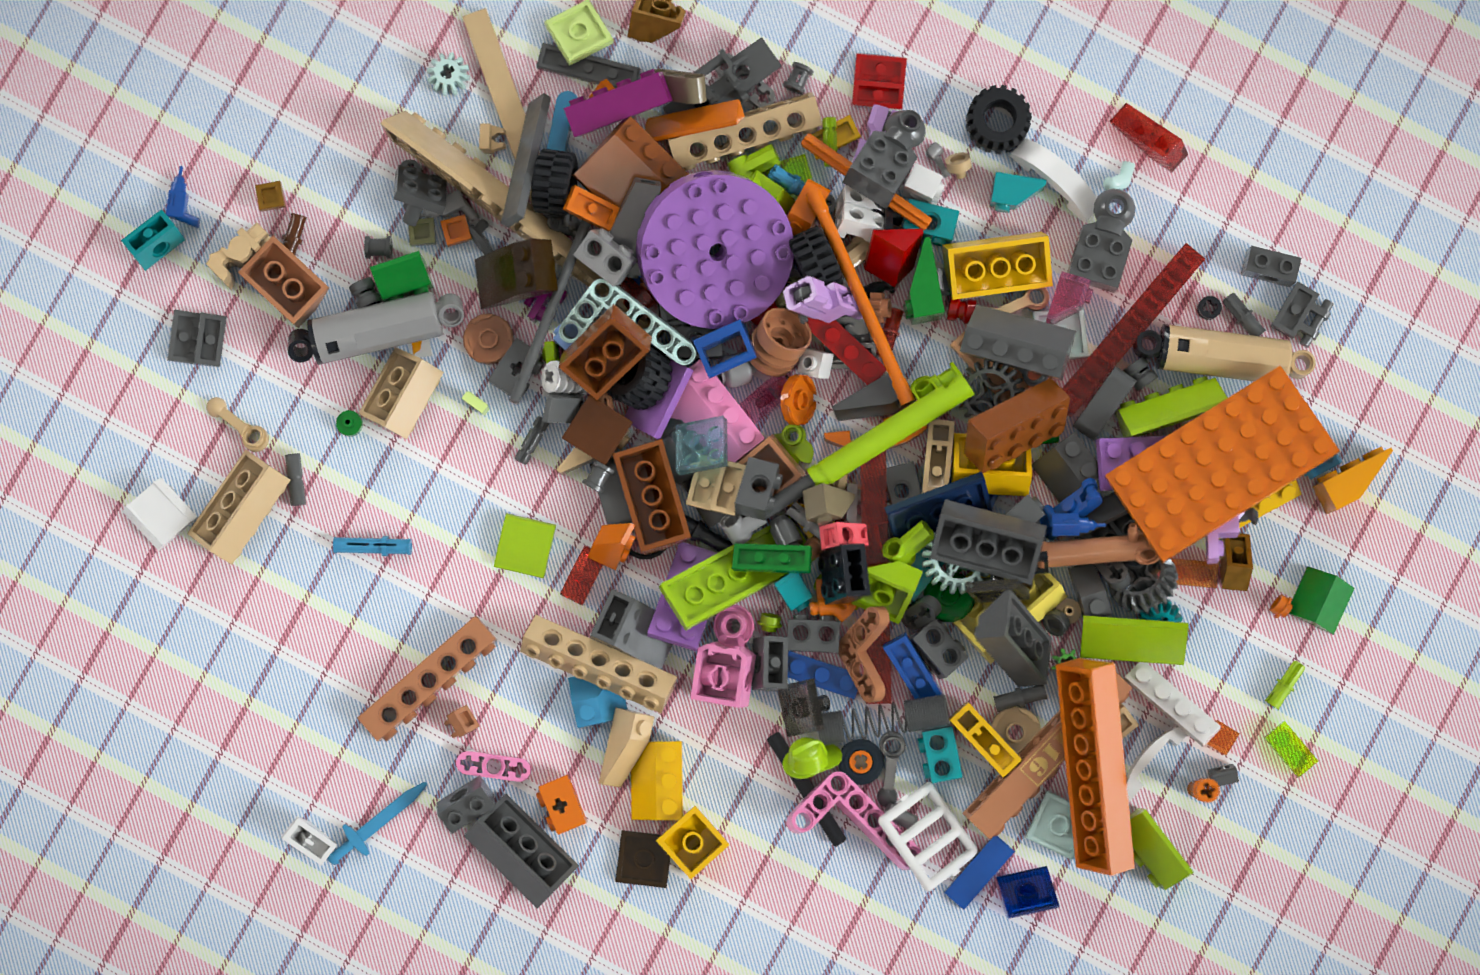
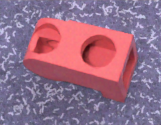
M835 522L819 527L821 550H829L841 544L865 543V547L869 546L866 524Z

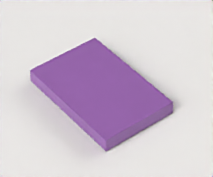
M670 359L671 362L669 364L672 366V372L670 373V376H672L671 382L668 383L667 386L669 388L667 392L663 393V398L660 401L657 400L656 405L653 407L649 406L645 410H638L629 406L624 416L633 422V427L656 439L661 438L693 373L692 369Z

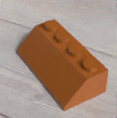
M663 439L613 453L631 519L635 525L634 529L641 552L644 555L668 549L690 539V531Z

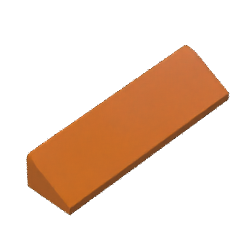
M737 99L648 118L645 124V131L657 142L734 126L745 116L741 102Z

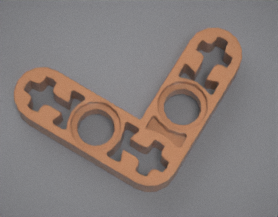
M883 606L867 608L839 641V656L862 699L867 703L880 702L885 697L884 683L866 652L889 624V613ZM862 628L865 629V639L862 638ZM860 664L863 666V675L860 674Z

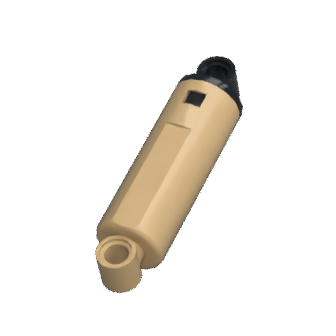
M1168 324L1162 325L1159 334L1153 330L1143 331L1133 344V351L1139 358L1151 359L1156 357V369L1246 381H1256L1280 365L1291 378L1302 379L1309 375L1316 365L1315 357L1309 351L1299 350L1292 352V345L1289 340ZM1142 340H1150L1153 343V350H1145L1142 346ZM1296 359H1301L1305 362V370H1299L1295 366Z

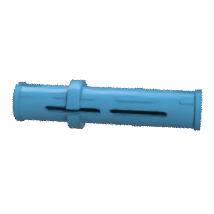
M383 536L382 539L334 537L333 552L382 554V556H388L389 554L411 555L412 539H389V536Z

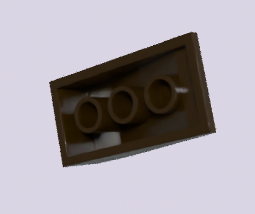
M530 238L509 244L475 259L481 310L558 291L552 240Z

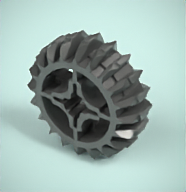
M984 360V368L979 362L974 363L976 372L968 367L966 373L970 377L963 375L969 386L972 387L974 380L979 377L981 391L979 395L973 398L970 397L964 401L965 403L958 406L959 410H963L966 407L969 410L965 413L964 417L968 418L972 414L977 416L982 413L975 406L976 404L986 403L990 408L1000 404L1001 394L1009 389L1010 398L1024 392L1025 388H1017V384H1020L1023 379L1018 378L1014 380L1012 377L1017 373V370L1014 369L1008 373L1006 371L1009 366L1003 365L1000 369V364L994 362L993 367H991L989 360ZM986 373L999 375L1006 383L996 385L987 377ZM987 387H990V391L992 389H1002L993 396L994 400H991V397L980 399V397L988 392Z
M1159 559L1156 563L1150 565H1142L1137 561H1124L1122 563L1131 576V583L1128 589L1116 591L1110 588L1113 599H1115L1120 607H1124L1128 612L1133 610L1137 614L1142 609L1148 613L1151 607L1158 610V604L1161 602L1167 604L1166 597H1174L1173 589L1178 588L1177 580L1179 578L1176 566L1171 559L1164 563ZM1117 572L1113 574L1114 578H1117V580L1122 578L1118 575Z

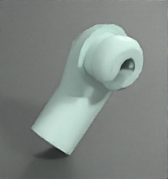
M1123 161L1120 174L1112 178H1105L1103 182L1104 189L1114 188L1123 190L1130 185L1135 164Z

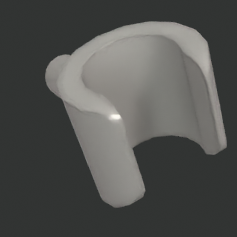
M934 142L926 150V155L938 165L944 178H946L950 174L939 157L944 152V149L937 142Z

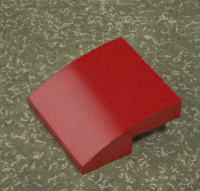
M856 53L852 105L873 107L876 104L890 109L902 110L907 58Z

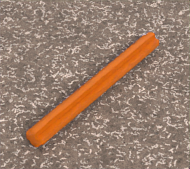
M810 133L803 138L801 142L802 147L846 176L852 165L851 161ZM895 194L888 207L920 229L926 230L932 221L931 217L898 194Z

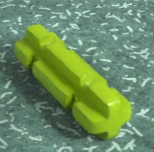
M825 117L822 120V128L825 130L823 131V143L837 152L836 118ZM824 162V166H825V167H831V166H829L827 163Z

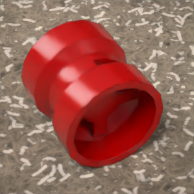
M950 298L946 320L954 322L959 318L964 324H968L975 310L977 300L967 299L961 302V299L952 300Z

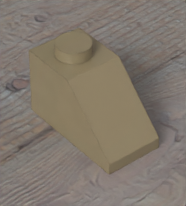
M824 483L804 490L803 499L806 520L816 523L818 526H824L843 518L855 500V494Z

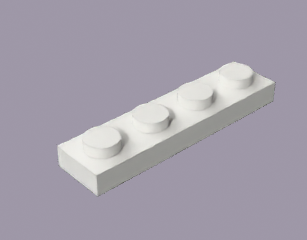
M1139 662L1125 676V681L1202 747L1220 730L1221 726L1146 662Z

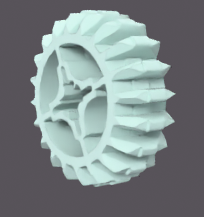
M929 542L925 546L930 551L922 552V556L929 559L924 561L922 566L931 568L925 575L927 577L934 575L935 578L931 583L935 585L940 581L942 583L940 586L941 591H944L948 585L950 586V594L955 593L956 587H958L960 594H964L966 586L970 591H973L975 589L974 582L981 585L984 582L981 576L987 577L989 575L957 565L952 569L953 564L946 563L947 569L944 573L939 567L938 561L930 559L933 542ZM959 569L974 572L971 576L964 579L952 578Z

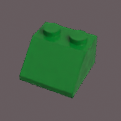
M419 251L370 267L384 302L429 292V289L434 288L425 259Z

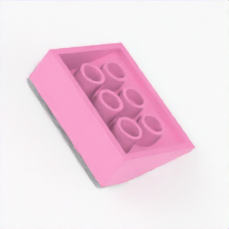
M700 359L689 367L693 370V373L671 418L682 420L712 458L738 463L761 444L765 437L718 377H708Z

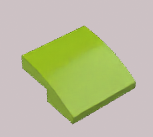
M506 513L494 567L544 579L556 525Z

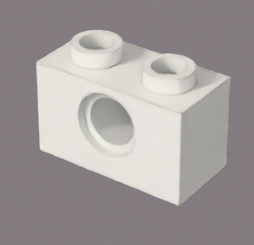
M915 163L905 183L902 196L930 204L934 202L937 204L945 187L941 183L943 175Z

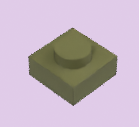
M422 218L418 220L416 226L408 225L410 246L436 244L434 218Z

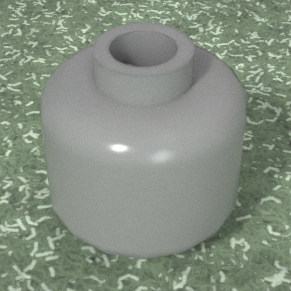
M743 352L724 356L721 358L720 363ZM748 361L719 374L718 378L728 388L747 385L751 383L752 374L756 373V368Z

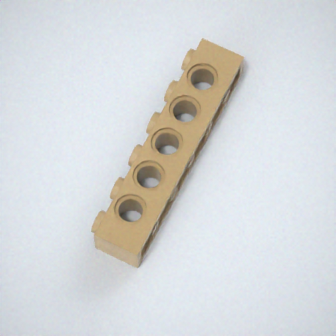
M812 92L744 112L745 117L734 126L667 139L672 158L685 171L694 169L697 163L706 161V164L717 162L721 159L720 156L727 154L737 156L745 152L744 149L753 146L755 149H760L768 146L770 141L776 139L780 142L792 139L793 134L803 132V134L813 133L818 130L817 127L823 125L816 98ZM791 113H799L800 115L798 122L795 124L787 122L788 116ZM766 121H775L776 124L773 130H763V125ZM748 127L751 129V134L748 138H739V131L742 128ZM719 135L727 136V141L723 146H716L714 144L715 138ZM693 143H702L703 148L699 153L694 154L690 152V147Z
M535 615L523 636L520 652L528 657L536 658L553 668L561 669L578 679L586 680L601 689L611 691L649 710L662 713L673 692L677 676L538 615Z

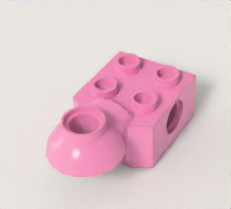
M732 605L716 614L714 632L718 642L698 647L690 699L743 708L749 706L756 655L746 647L748 640L754 632V620L746 608ZM734 619H737L740 623L738 632H734L732 629Z

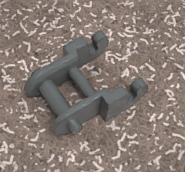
M569 214L564 215V220L553 219L552 217L547 220L548 227L551 230L568 236L572 235L573 231L577 232L581 220L577 219L576 216Z

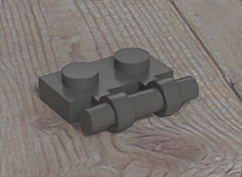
M1297 281L1272 322L1271 327L1291 339L1296 336L1298 331L1301 332L1304 336L1300 344L1309 348L1311 342L1315 341L1319 336L1318 330L1323 322L1327 321L1330 317V310L1334 303L1325 299L1322 305L1319 306L1315 302L1320 294ZM1312 312L1315 317L1310 326L1303 322L1308 313Z

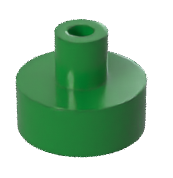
M347 410L339 414L336 426L343 435L353 437L361 432L363 420L358 413Z

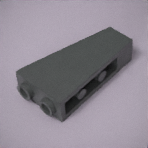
M638 177L634 178L609 231L614 237L612 240L618 245L623 244L629 247L634 252L633 256L637 258L636 240L638 230L641 227L647 208L655 197L660 195L661 190L660 181ZM600 246V248H599V250L597 251L596 254H600V253H601V250H602V247H601V246ZM615 256L613 266L617 270L621 269L622 262L620 258ZM637 262L626 277L636 279L641 276Z

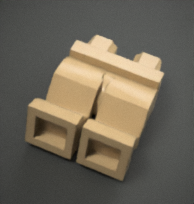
M257 222L247 232L241 227L236 232L239 236L231 239L228 249L221 247L217 252L211 253L209 260L205 263L230 290L235 285V278L229 272V269L232 266L242 268L271 238Z

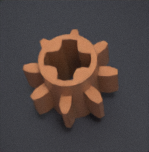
M870 293V298L868 299L879 323H884V318L891 317V299L885 298V293Z

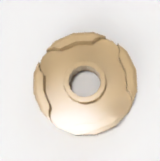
M1020 707L1001 710L994 717L990 725L1017 755L1041 730L1038 718L1031 711ZM1015 724L1019 725L1023 730V735L1018 740H1013L1008 734L1009 728Z

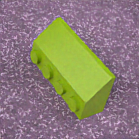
M1207 376L1192 380L1193 385L1184 388L1183 384L1168 388L1169 393L1160 396L1159 392L1146 395L1144 396L1145 401L1135 404L1134 400L1120 404L1121 409H1118L1115 415L1123 438L1140 437L1197 418L1227 399V396L1216 378L1208 380Z

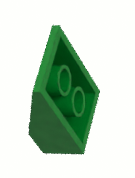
M930 237L924 239L905 304H903L905 318L910 319L911 325L941 320L945 313Z

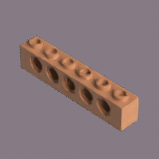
M474 616L358 716V720L376 741L384 739L387 742L397 734L396 727L402 722L407 725L418 715L415 712L422 705L426 708L437 699L435 694L443 688L445 691L457 681L454 678L461 671L464 674L470 671L476 665L474 660L481 654L485 657L496 648L494 643L498 639L478 616ZM468 639L473 640L475 643V650L471 654H466L462 650L463 642ZM448 656H452L456 661L455 668L451 671H446L443 668V660ZM428 673H432L436 677V683L431 688H427L423 684V678ZM408 690H412L416 694V701L412 705H407L403 699L405 692ZM388 707L394 708L397 713L395 720L392 722H388L384 718V711Z

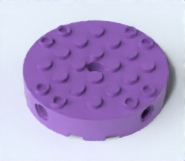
M721 170L692 173L672 182L659 196L655 197L647 208L636 240V257L638 259L639 272L644 284L657 302L667 312L685 323L709 329H720L737 320L745 323L764 312L773 304L784 289L790 276L794 259L789 246L790 239L793 238L792 229L784 210L775 198L749 178ZM714 244H719V251L715 255L709 254L710 248Z

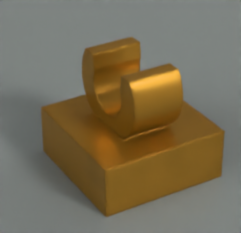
M281 181L255 185L258 207L261 212L286 207Z

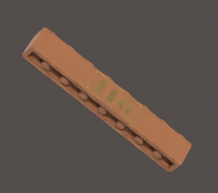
M1116 672L1119 704H1122L1128 698L1132 687ZM1060 710L1018 753L1022 761L1006 776L1002 777L999 774L962 813L989 839L993 836H998L1004 830V824L1011 817L1014 818L1021 812L1022 805L1039 793L1040 786L1046 780L1053 778L1058 772V767L1065 761Z

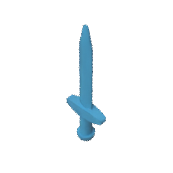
M423 782L405 791L357 831L344 824L342 828L348 840L329 855L328 861L332 865L339 864V860L353 848L368 856L369 850L364 841L414 802L427 786V783Z

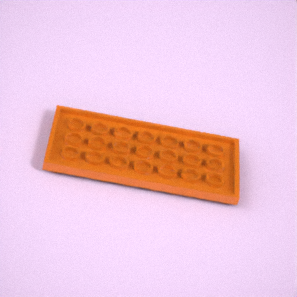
M1280 365L1105 474V479L1161 562L1164 563L1338 454L1340 450Z

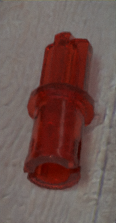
M892 307L891 317L885 319L882 328L892 351L896 337L900 336L898 330L904 314L903 310Z

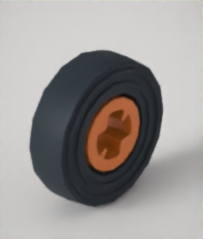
M856 739L848 742L841 749L842 760L838 764L839 772L845 773L855 784H869L879 777L883 770L884 759L881 750L876 744L870 740ZM863 754L867 757L865 760L867 766L864 769L861 766L860 769H857L854 766L856 764L854 758L857 755L861 757Z

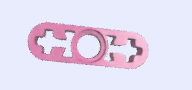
M465 751L456 760L457 769L466 775H480L481 777L521 782L528 779L532 771L531 765L527 760L516 757ZM467 755H470L471 760L480 762V756L485 757L482 762L483 773L478 772L479 767L471 766L469 770H465L466 766L461 764V761L467 759ZM491 759H497L501 763V770L497 774H491L487 770V763ZM505 760H510L508 766L512 767L518 766V762H521L522 767L527 769L526 773L521 774L519 778L516 777V772L508 771V776H503L506 770Z

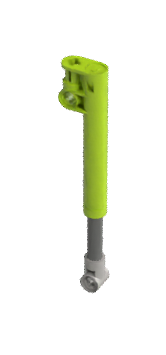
M954 362L949 363L950 368L939 375L934 374L931 377L921 376L913 381L910 388L917 401L819 461V464L811 466L807 469L809 474L773 495L776 498L775 506L772 513H767L766 519L803 497L804 490L822 483L828 485L836 482L975 395ZM735 514V516L725 515L720 521V526L733 545L734 543L745 544L751 538L752 532L766 524L767 520L764 521L740 514Z

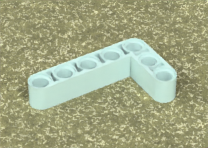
M603 278L595 280L559 328L560 338L567 343H573L590 327L604 307L608 310L613 304L616 305L618 299L624 298L630 304L629 311L624 313L635 323H637V317L641 314H645L650 318V326L642 329L652 337L651 343L681 365L690 364L697 355V349L689 339L618 285L613 287ZM598 283L608 285L609 294L607 296L601 297L596 293ZM588 303L593 307L594 313L591 317H585L581 314L580 307L582 304ZM567 324H574L578 328L576 337L571 338L566 335L565 327ZM659 331H668L671 334V341L667 344L659 342L657 338ZM688 346L692 351V356L689 359L680 358L678 355L679 347Z

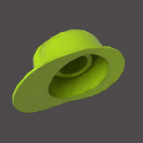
M802 737L792 743L789 753L783 759L782 767L790 777L806 779L837 766L842 760V752L835 744L825 746L821 740Z

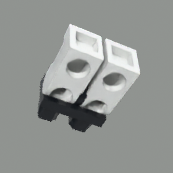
M847 185L844 186L836 200L835 226L842 238H845L846 234L862 237L870 243L873 230L904 229L900 227L904 217L890 207H887V209L883 208Z

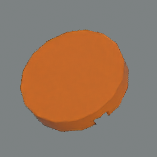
M794 374L788 378L782 389L780 400L781 412L784 419L791 425H805L814 415L816 401H813V395H817L813 380L809 376Z

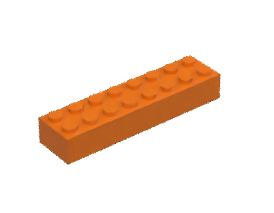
M1077 658L1056 664L1076 868L1113 876L1135 868L1115 663Z

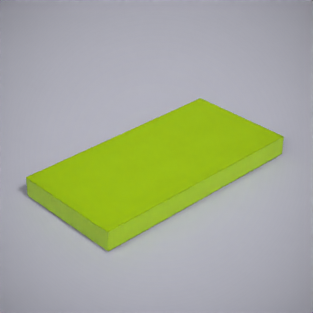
M1083 615L1080 658L1184 665L1188 623Z

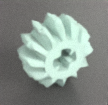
M441 53L439 54L440 62L436 59L431 60L435 68H427V73L432 75L427 80L429 84H434L433 90L435 92L442 89L443 96H447L449 90H451L453 95H457V87L462 90L466 89L462 81L470 80V76L466 74L470 70L469 66L462 65L464 59L461 56L455 60L454 53H450L448 59H446L444 54ZM447 70L451 71L452 77L450 79L446 78L445 71Z

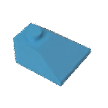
M575 676L568 678L577 728L613 721L615 708L628 710L626 699L620 695L601 689L597 685L583 679H578Z

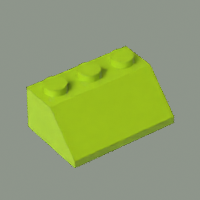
M1137 808L1130 814L1134 861L1139 867L1145 866L1150 873L1147 875V878L1155 888L1160 886L1161 889L1167 890L1194 873L1146 809Z

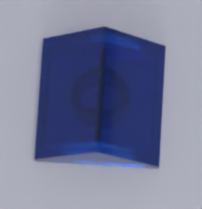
M1047 866L997 877L1004 914L1008 919L1060 908Z

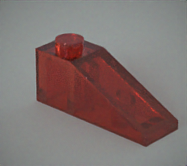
M1125 103L1110 120V123L1132 143L1171 173L1189 155L1181 138L1128 103Z

